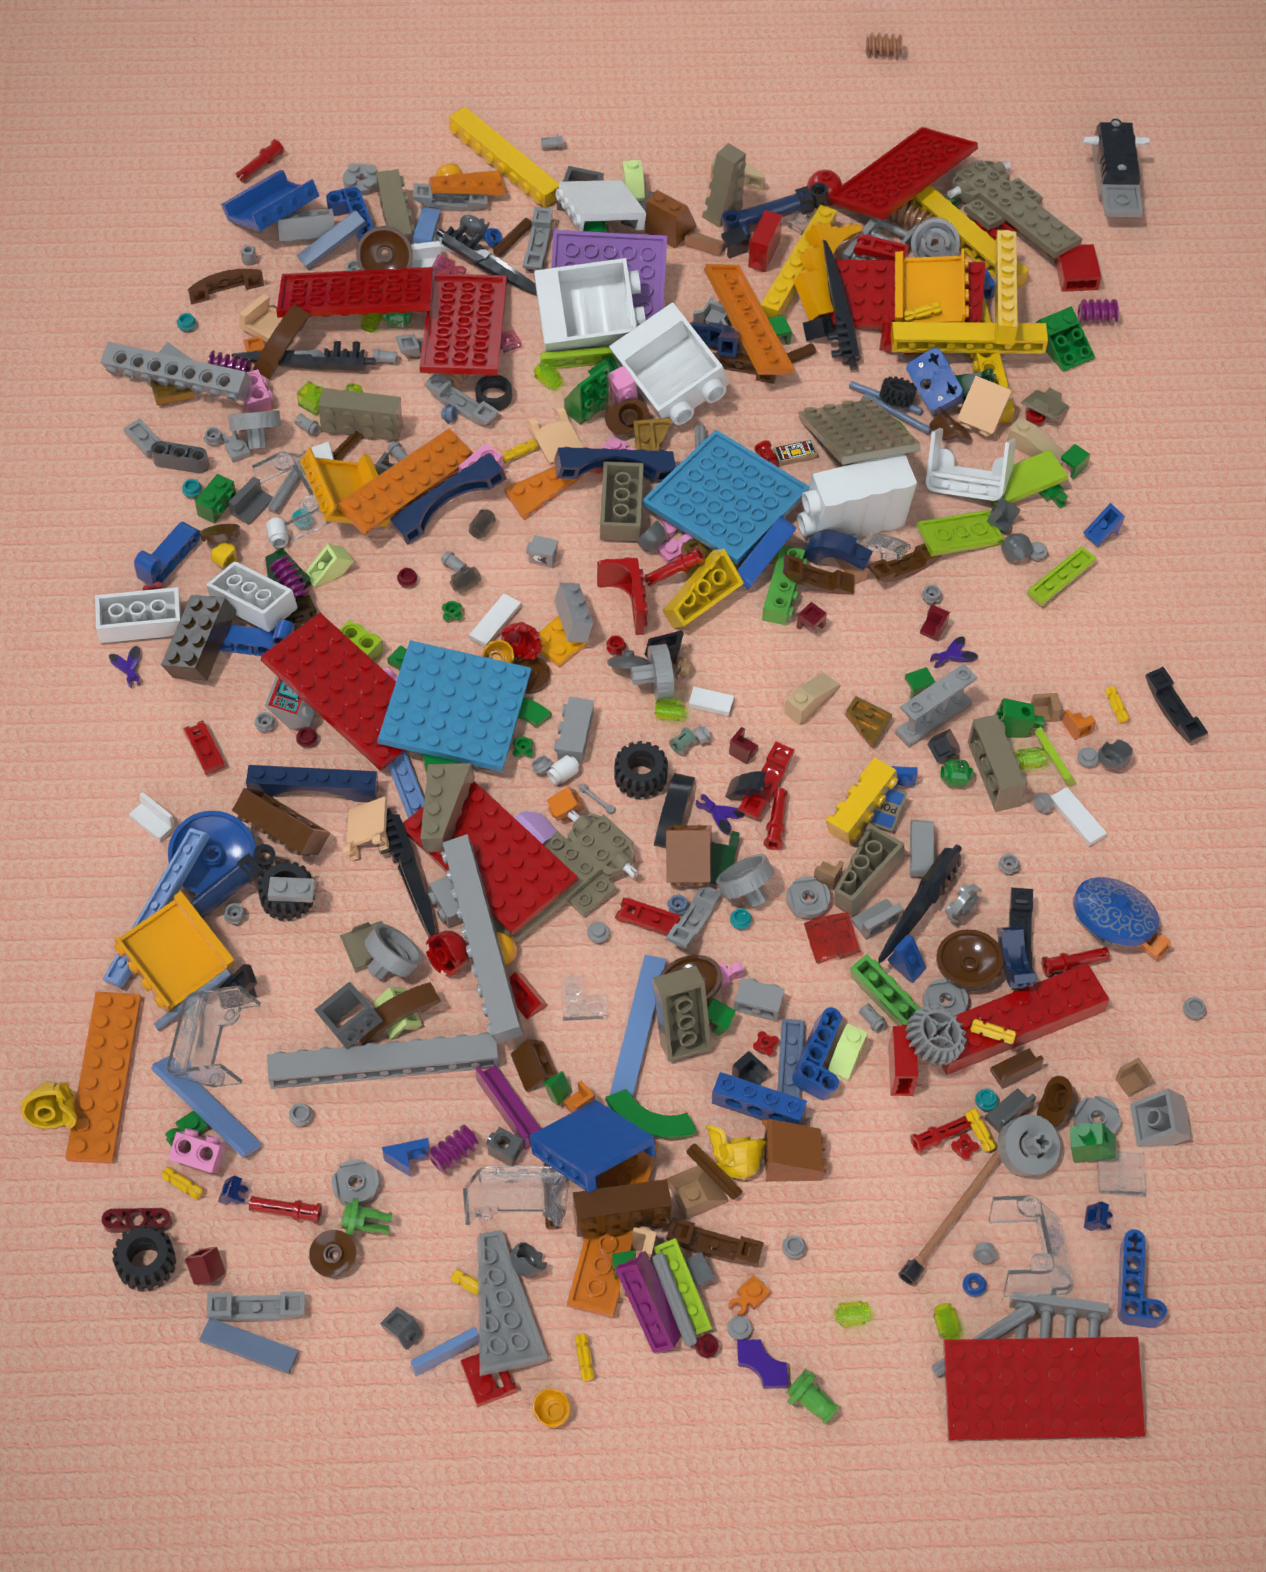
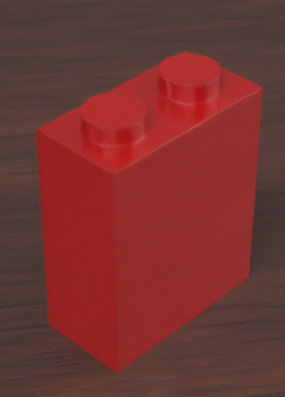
M764 211L750 240L749 268L766 272L780 243L783 215Z
M1094 244L1079 245L1054 258L1061 292L1099 289L1101 273Z
M905 1024L893 1026L889 1041L890 1096H913L918 1080L917 1054L914 1055V1047H909L911 1041L906 1039L908 1032L905 1030L908 1025Z

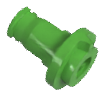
M352 1198L351 1203H345L341 1228L346 1229V1234L352 1236L354 1229L371 1233L381 1232L385 1233V1235L389 1234V1225L367 1222L364 1219L366 1217L391 1222L392 1212L384 1213L378 1209L358 1206L359 1198Z
M805 1368L786 1393L790 1396L787 1402L792 1406L797 1400L813 1415L822 1419V1423L826 1424L837 1411L839 1405H835L812 1382L816 1374Z

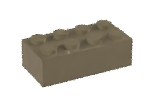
M323 388L318 405L321 432L350 436L355 431H359V433H362L367 438L399 440L403 424L401 397Z
M604 462L600 540L638 541L640 538L643 463Z
M997 714L973 719L968 745L995 812L1019 807L1021 799L1024 797L1023 792L1027 786V780L1025 775L1020 772L1019 760L1017 756L1014 757L1011 740L1007 739L1005 735L1004 723L1000 722Z
M697 966L653 977L660 1045L668 1062L712 1050L705 982Z

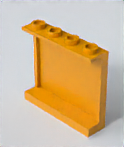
M961 249V256L903 258V251L895 252V322H906L903 316V312L911 309L912 311L913 308L927 304L930 306L931 303L939 302L941 306L940 313H931L930 316L919 319L913 318L914 320L909 322L965 323V317H969V305L965 306V301H969V289H965V284H969V275L965 273V268H968V256H964V249Z
M309 447L300 462L325 521L353 524L337 508V505L340 501L379 476L370 455L363 454L358 462L316 458L312 448ZM390 518L380 524L379 527H387L391 521Z
M182 891L174 895L172 902L121 937L114 936L115 945L113 947L120 957L123 955L129 961L127 966L131 972L139 974L142 978L140 983L147 992L151 990L155 995L153 999L160 1009L165 1008L167 1012L171 1011L222 971L234 967L233 957Z

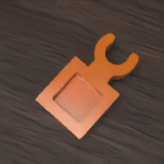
M753 1275L737 1290V1295L740 1298H733L729 1302L728 1308L732 1309L733 1306L738 1305L741 1307V1310L737 1313V1316H744L747 1306L754 1310L770 1295L771 1291Z

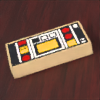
M811 439L775 446L773 450L778 457L777 462L779 466L817 458V452Z

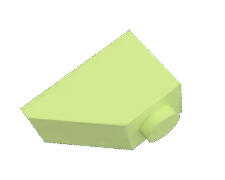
M641 160L622 161V179L624 184L637 201H644L645 191Z
M327 544L306 570V573L310 576L312 585L317 588L342 576L354 561L344 547Z
M847 1024L838 1041L828 1071L848 1081L866 1044L868 1032Z

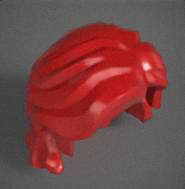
M518 622L505 626L501 631V640L508 642L513 648L514 658L524 656V660H535L537 654L542 652V639H540V634L534 627L524 622Z

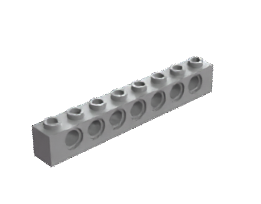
M112 342L107 343L100 361L106 368V371L114 375L121 373L128 378L138 377L146 382L154 380L163 386L172 384L181 390L188 388L199 394L206 392L213 397L219 398L223 396L235 402L237 400H246L253 381L244 371Z

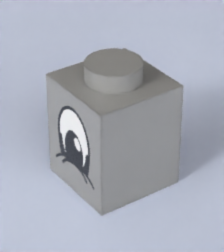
M534 535L533 541L528 543L526 554H529V563L553 568L558 554V540Z

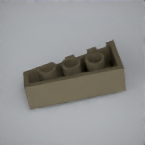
M729 143L716 155L712 172L715 176L709 184L711 194L710 197L706 198L705 202L708 207L702 214V218L717 227L723 225L722 215L728 210L740 211L743 207L746 153Z
M398 169L376 172L377 194L380 199L383 219L386 221L385 225L398 229L412 243V236L415 230L414 225L409 222V219H412L410 208H406L408 197L407 192H403L402 187H405L403 176L399 175Z
M471 763L428 764L421 829V842L425 852L444 851L443 842L452 839L456 829L455 824L462 813L463 803L467 800L470 785L475 779Z
M869 823L855 854L853 853L848 868L845 869L835 889V906L853 916L903 861L904 843Z

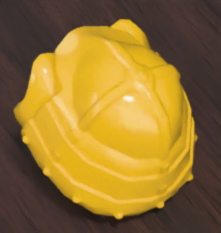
M44 1081V1083L35 1087L20 1102V1113L23 1119L33 1127L48 1129L65 1125L66 1128H72L77 1122L74 1109L75 1093L69 1088L67 1082H60L58 1084Z
M706 1125L705 1129L708 1130L713 1148V1156L716 1158L715 1164L729 1177L745 1180L757 1173L766 1143L764 1138L751 1140L750 1136L730 1139V1143H727L724 1130Z

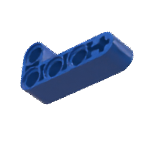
M349 187L331 191L327 194V209H332L334 216L345 214L349 216L356 211L366 221L367 226L355 234L359 243L361 237L367 231L374 228L361 191L356 187Z
M783 516L776 520L737 570L744 582L742 586L747 590L797 529Z
M180 522L152 554L143 550L140 551L134 560L137 578L149 585H153L157 581L162 583L198 543L201 531L185 522Z
M287 620L278 621L275 630L270 632L260 628L231 625L220 651L261 656L296 631L294 624Z
M833 1007L826 1008L816 1019L792 1074V1081L795 1086L821 1100L827 1099L839 1086L837 1076L822 1067L842 1021L841 1013Z
M1131 1229L1127 1231L1120 1245L1117 1315L1119 1320L1126 1325L1157 1328L1161 1325L1167 1314V1307L1160 1300L1143 1298L1146 1240L1141 1231ZM1132 1242H1133V1245L1136 1246L1135 1249H1134V1251H1131V1250H1132ZM1127 1263H1133L1137 1269L1130 1268ZM1126 1285H1132L1136 1291H1130ZM1125 1307L1132 1308L1135 1314L1128 1313ZM1149 1311L1157 1312L1159 1317H1153Z

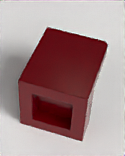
M810 602L798 613L796 627L800 630L804 625H807L812 630L817 626L823 629L827 613Z
M931 604L926 621L920 629V634L938 642L948 624L950 612Z
M740 727L730 740L729 755L747 764L757 752L758 745L745 738V728Z
M217 1247L198 1249L185 1258L194 1285L212 1283L226 1273Z

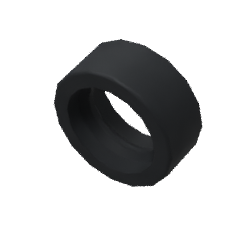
M501 375L482 377L475 387L476 402L481 404L484 401L498 411L507 408L512 400L511 383ZM489 388H499L505 392L499 398H488L482 393Z

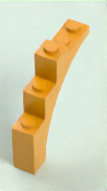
M816 222L805 233L810 246L799 256L804 270L799 272V276L793 282L809 321L820 317H827L834 312L829 295L823 240L828 242L834 254L841 242L852 239L863 231L861 224L852 225V223H848L838 228V226L831 227L830 222L823 224Z

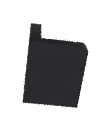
M741 227L721 234L722 240L727 245V257L729 259L748 252L749 238Z
M820 317L803 322L806 341L827 337V333L834 332L832 317Z
M951 729L933 736L927 744L937 762L955 755L960 748Z
M748 1051L733 1064L732 1075L760 1085L767 1079L768 1068Z

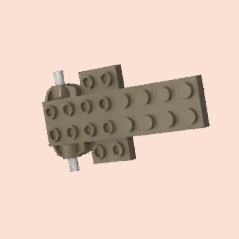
M979 160L954 173L951 190L947 192L948 197L953 198L957 196L965 201L967 204L964 206V212L988 231L1008 221L1053 258L1066 253L1082 243V238L1039 205L1043 201V197L1019 178L1009 181L1010 176L1006 172L1007 169L1011 168L1009 161L1005 163L998 161L995 163L993 161Z
M575 810L568 813V818L574 822L568 837L565 838L557 831L543 845L578 876V881L513 936L493 918L496 932L509 935L516 941L517 945L567 902L586 918L617 891L616 886L611 882L612 879L625 871L631 878L637 876L639 871L632 866L635 861L633 841L604 814L599 816L593 813L579 816Z

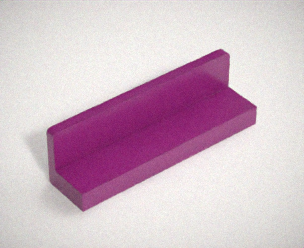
M496 1065L484 1072L480 1067L476 1068V1081L514 1135L523 1139L524 1149L527 1150L531 1147L530 1135L540 1130V1127Z
M640 1252L635 1261L619 1264L615 1270L652 1352L656 1353L673 1349L681 1338L679 1328L647 1252Z

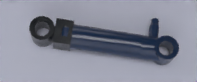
M819 182L813 184L810 190L808 186L795 189L796 194L741 211L728 210L722 215L724 232L741 227L749 238L750 231L748 228L758 225L765 210L785 217L801 212L802 215L814 212V208L818 209L820 205L827 207L830 203L828 186Z
M268 844L257 846L253 857L249 853L237 862V865L189 902L203 919L246 884H251L260 877L263 870H266L269 865L273 866L275 850ZM265 852L270 855V859L261 861L258 855Z

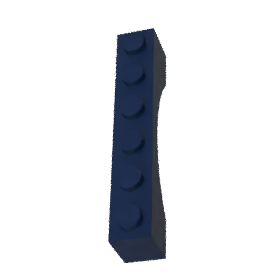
M558 447L554 458L557 479H577L591 470L603 468L604 462L643 463V476L653 482H661L676 468L674 452L665 450Z
M490 453L480 457L475 463L462 469L460 473L447 479L442 485L429 491L427 495L414 501L409 507L397 512L390 518L395 530L407 545L424 534L433 515L448 501L468 492L491 490L506 480L503 468Z
M248 765L246 778L248 789L263 791L271 797L292 791H319L336 794L354 802L368 803L377 799L379 787L377 771Z

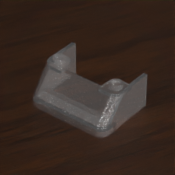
M282 451L252 465L255 477L260 480V484L295 468L310 495L303 498L299 503L302 515L284 523L289 538L293 542L331 523V521H325L320 511V507L300 462L303 455Z
M241 986L190 993L182 1004L167 1064L168 1072L177 1078L209 1087L242 1084V1079L224 1065L214 1064L223 1027L236 1023L240 1017L241 1009L259 1007L261 1002Z
M482 1167L475 1172L463 1188L465 1225H470L476 1217H479L480 1220H490L498 1211L542 1212L544 1217L554 1221V1226H559L566 1215L569 1179L552 1167Z
M1031 1195L993 1197L989 1224L1036 1222L1042 1253L1035 1254L1031 1258V1269L1008 1270L1003 1293L1004 1297L1069 1294L1073 1290L1075 1279L1060 1217L1038 1198Z

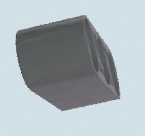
M157 441L151 445L153 462L157 467L193 473H204L209 469L207 452L202 447Z

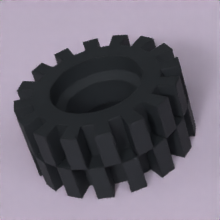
M890 376L883 380L879 396L881 400H884L883 402H889L891 406L894 404L895 407L901 406L905 408V406L910 407L913 404L917 389L914 383H910L909 380L905 381L902 377L898 379L896 376L894 378Z

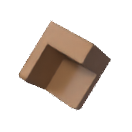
M1058 693L1034 694L1031 704L1034 705L1035 715L1044 716L1045 722H1058L1062 711Z
M823 861L820 867L817 866L815 868L814 878H817V881L822 884H826L829 890H833L842 875L844 862L839 861L835 867Z
M1137 1058L1120 1067L1115 1079L1126 1095L1130 1097L1145 1089L1152 1075L1140 1058Z

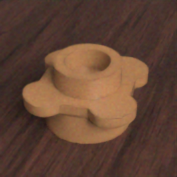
M686 655L683 660L679 659L674 671L677 672V679L679 676L686 677L691 667V662L686 660Z

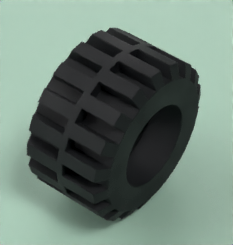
M637 741V744L631 742L629 747L623 746L621 752L618 751L614 764V780H616L615 784L617 787H620L622 793L627 792V796L630 798L635 796V799H640V797L649 799V795L656 796L657 791L661 792L663 786L666 785L668 760L665 757L664 751L659 750V746L656 744L651 746V742L644 744L642 741ZM642 766L651 771L645 774H638L631 769Z
M285 860V863L282 864L280 861L275 862L276 865H269L267 867L268 871L263 870L261 873L262 878L258 879L259 886L257 887L261 906L265 913H269L273 919L276 916L279 921H283L284 918H287L288 921H293V917L299 919L302 917V913L306 915L309 912L308 907L312 908L313 902L269 901L270 877L312 879L311 874L306 870L305 866L299 867L298 862L294 861L293 864L289 860Z
M140 1225V1229H136L134 1226L130 1228V1233L125 1231L121 1234L122 1240L117 1239L115 1243L117 1248H113L112 1252L114 1255L112 1257L113 1263L121 1281L125 1285L128 1284L130 1289L134 1290L137 1287L138 1291L144 1292V1288L152 1291L156 1285L159 1288L163 1286L162 1281L166 1280L168 1282L171 1278L170 1273H174V1264H176L175 1251L168 1235L165 1236L162 1229L157 1231L156 1227L152 1225L149 1228H146V1225ZM143 1250H153L158 1253L156 1259L147 1266L139 1267L131 1264L135 1255Z

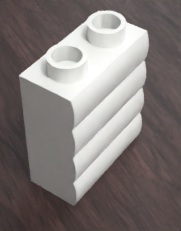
M626 258L534 271L545 352L610 346L646 321L644 307H633L632 294L641 293L638 270L628 271Z
M673 302L609 346L619 367L625 366L635 380L637 391L659 419L671 418V424L682 425L689 421L694 414V408L704 401L708 403L716 402L725 394L726 386L730 384L721 363Z
M899 454L871 459L812 474L809 491L802 493L804 512L797 515L801 535L806 537L819 531L830 530L849 535L855 533L860 537L871 536L881 531L895 530L904 526L917 485L906 455Z

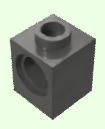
M501 1127L495 1133L492 1132L486 1142L488 1155L510 1167H513L524 1149L522 1138ZM502 1143H506L509 1145L507 1148L504 1149L498 1147Z

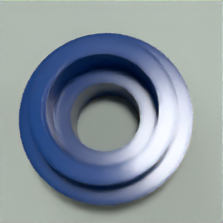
M489 228L484 232V240L489 246L495 247L502 239L501 232L496 228Z
M978 1273L966 1275L962 1283L965 1293L972 1297L981 1296L987 1286L984 1277ZM976 1283L978 1285V1288L974 1289L970 1286V1284Z

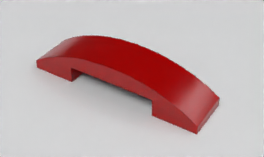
M775 741L761 770L766 773L763 790L750 798L745 796L738 808L739 812L755 819L760 817L773 797L774 790L778 788L795 749Z

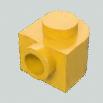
M221 542L212 550L211 561L222 569H226L234 561H238L236 548L231 543Z

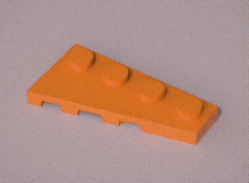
M499 170L429 178L431 193L504 195L505 187Z
M554 466L504 488L505 494L522 519L525 520L531 512L539 510L543 503L549 499H554L558 492L562 489L566 490L581 479L583 475L577 479H557Z

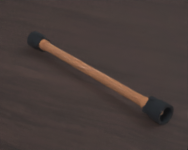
M998 1148L918 1256H915L913 1260H908L900 1270L898 1275L905 1283L909 1285L916 1283L924 1271L923 1266L928 1256H930L933 1249H935L1001 1160Z

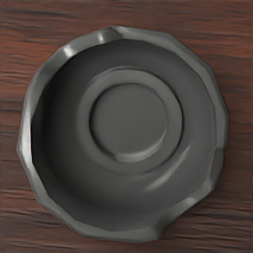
M469 214L463 215L460 219V225L464 224L467 227L464 233L472 237L476 233L483 236L490 225V222L484 224L483 218L479 219Z
M655 521L638 539L637 544L644 550H654L660 547L666 537L664 527L658 521Z
M1013 533L1003 540L1001 550L1007 561H1017L1029 556L1033 551V546L1027 535Z
M1117 739L1113 744H1109L1106 741L1098 751L1100 762L1106 768L1112 770L1122 769L1127 766L1133 755V748L1127 742Z
M526 1242L518 1243L511 1252L512 1266L523 1277L538 1275L546 1268L547 1262L542 1263V1252H536Z

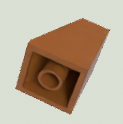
M656 190L646 200L645 232L647 234L667 236V245L676 248L685 239L686 234L696 228L697 224L688 206L659 190Z
M669 825L666 829L667 883H672V886H685V883H693L694 886H706L707 883L711 882L712 825Z
M767 1119L764 1134L766 1142L764 1147L766 1181H822L823 1173H827V1159L822 1158V1151L826 1150L825 1137H821V1129Z

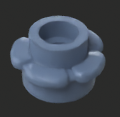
M450 404L446 405L441 411L442 419L448 424L449 422H455L457 419V408Z
M677 894L669 899L667 907H669V912L683 915L689 907V902L683 895Z

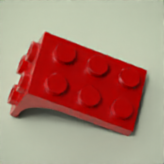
M626 557L623 559L599 560L597 562V586L600 588H620L629 595L632 603L635 635H644V626L648 625V604L645 602L643 569H639L638 558Z

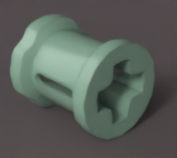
M685 727L676 738H672L669 741V745L674 752L682 755L690 744L697 741V737L692 730Z

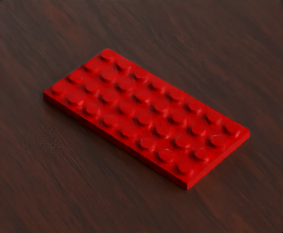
M921 127L844 183L838 191L829 194L830 204L884 220L965 158L969 157L978 149V143Z
M835 259L846 289L855 329H882L883 322H895V260ZM968 262V268H965V273L969 275V284H965V289H969V301H965V306L969 305V317H965V323H981L985 262ZM833 312L829 317H832L833 327L835 328V315Z
M418 267L282 274L276 309L277 318H283L293 305L309 313L310 317L348 316L350 314L368 315L370 313L387 314L391 312L403 314L413 311L420 313L431 311L433 268Z
M433 273L431 311L426 313L419 366L420 373L498 375L507 276Z
M321 612L261 655L260 661L380 771L407 751L378 744V737L396 681Z
M475 781L471 783L467 800L464 801L461 816L455 824L456 829L452 839L468 835L470 838L492 917L513 936L578 881V876ZM423 806L404 821L403 825L407 835L425 852L421 842ZM425 852L445 872L449 870L448 864H445L441 852Z
M1138 1337L943 1340L948 1440L1145 1437Z

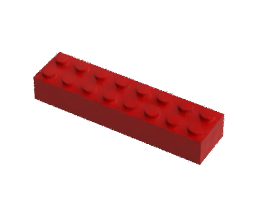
M1086 963L1035 983L1033 986L1025 987L954 1015L958 1016L956 1020L958 1023H963L961 1029L966 1031L964 1038L967 1041L959 1057L947 1065L943 1063L941 1067L945 1074L948 1075L1103 1013L1110 999L1091 967ZM978 1019L983 1021V1024L988 1022L1004 1027L1006 1031L1007 1029L1015 1031L1016 1036L1013 1044L1004 1042V1039L997 1040L984 1036L982 1032L979 1034L972 1032L973 1020Z

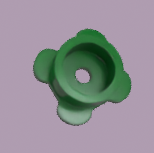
M455 601L443 604V620L462 619L463 614L460 611L462 605Z
M519 737L513 740L512 743L515 749L513 755L515 757H531L534 754L532 739Z

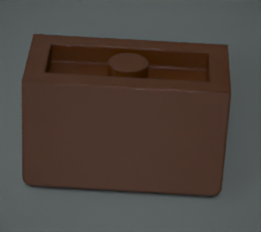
M527 1039L511 1053L523 1087L527 1092H530L540 1083L557 1074L543 1041Z
M1030 1048L992 1066L990 1072L1003 1089L1039 1071L1044 1058L1042 1055L1035 1057Z

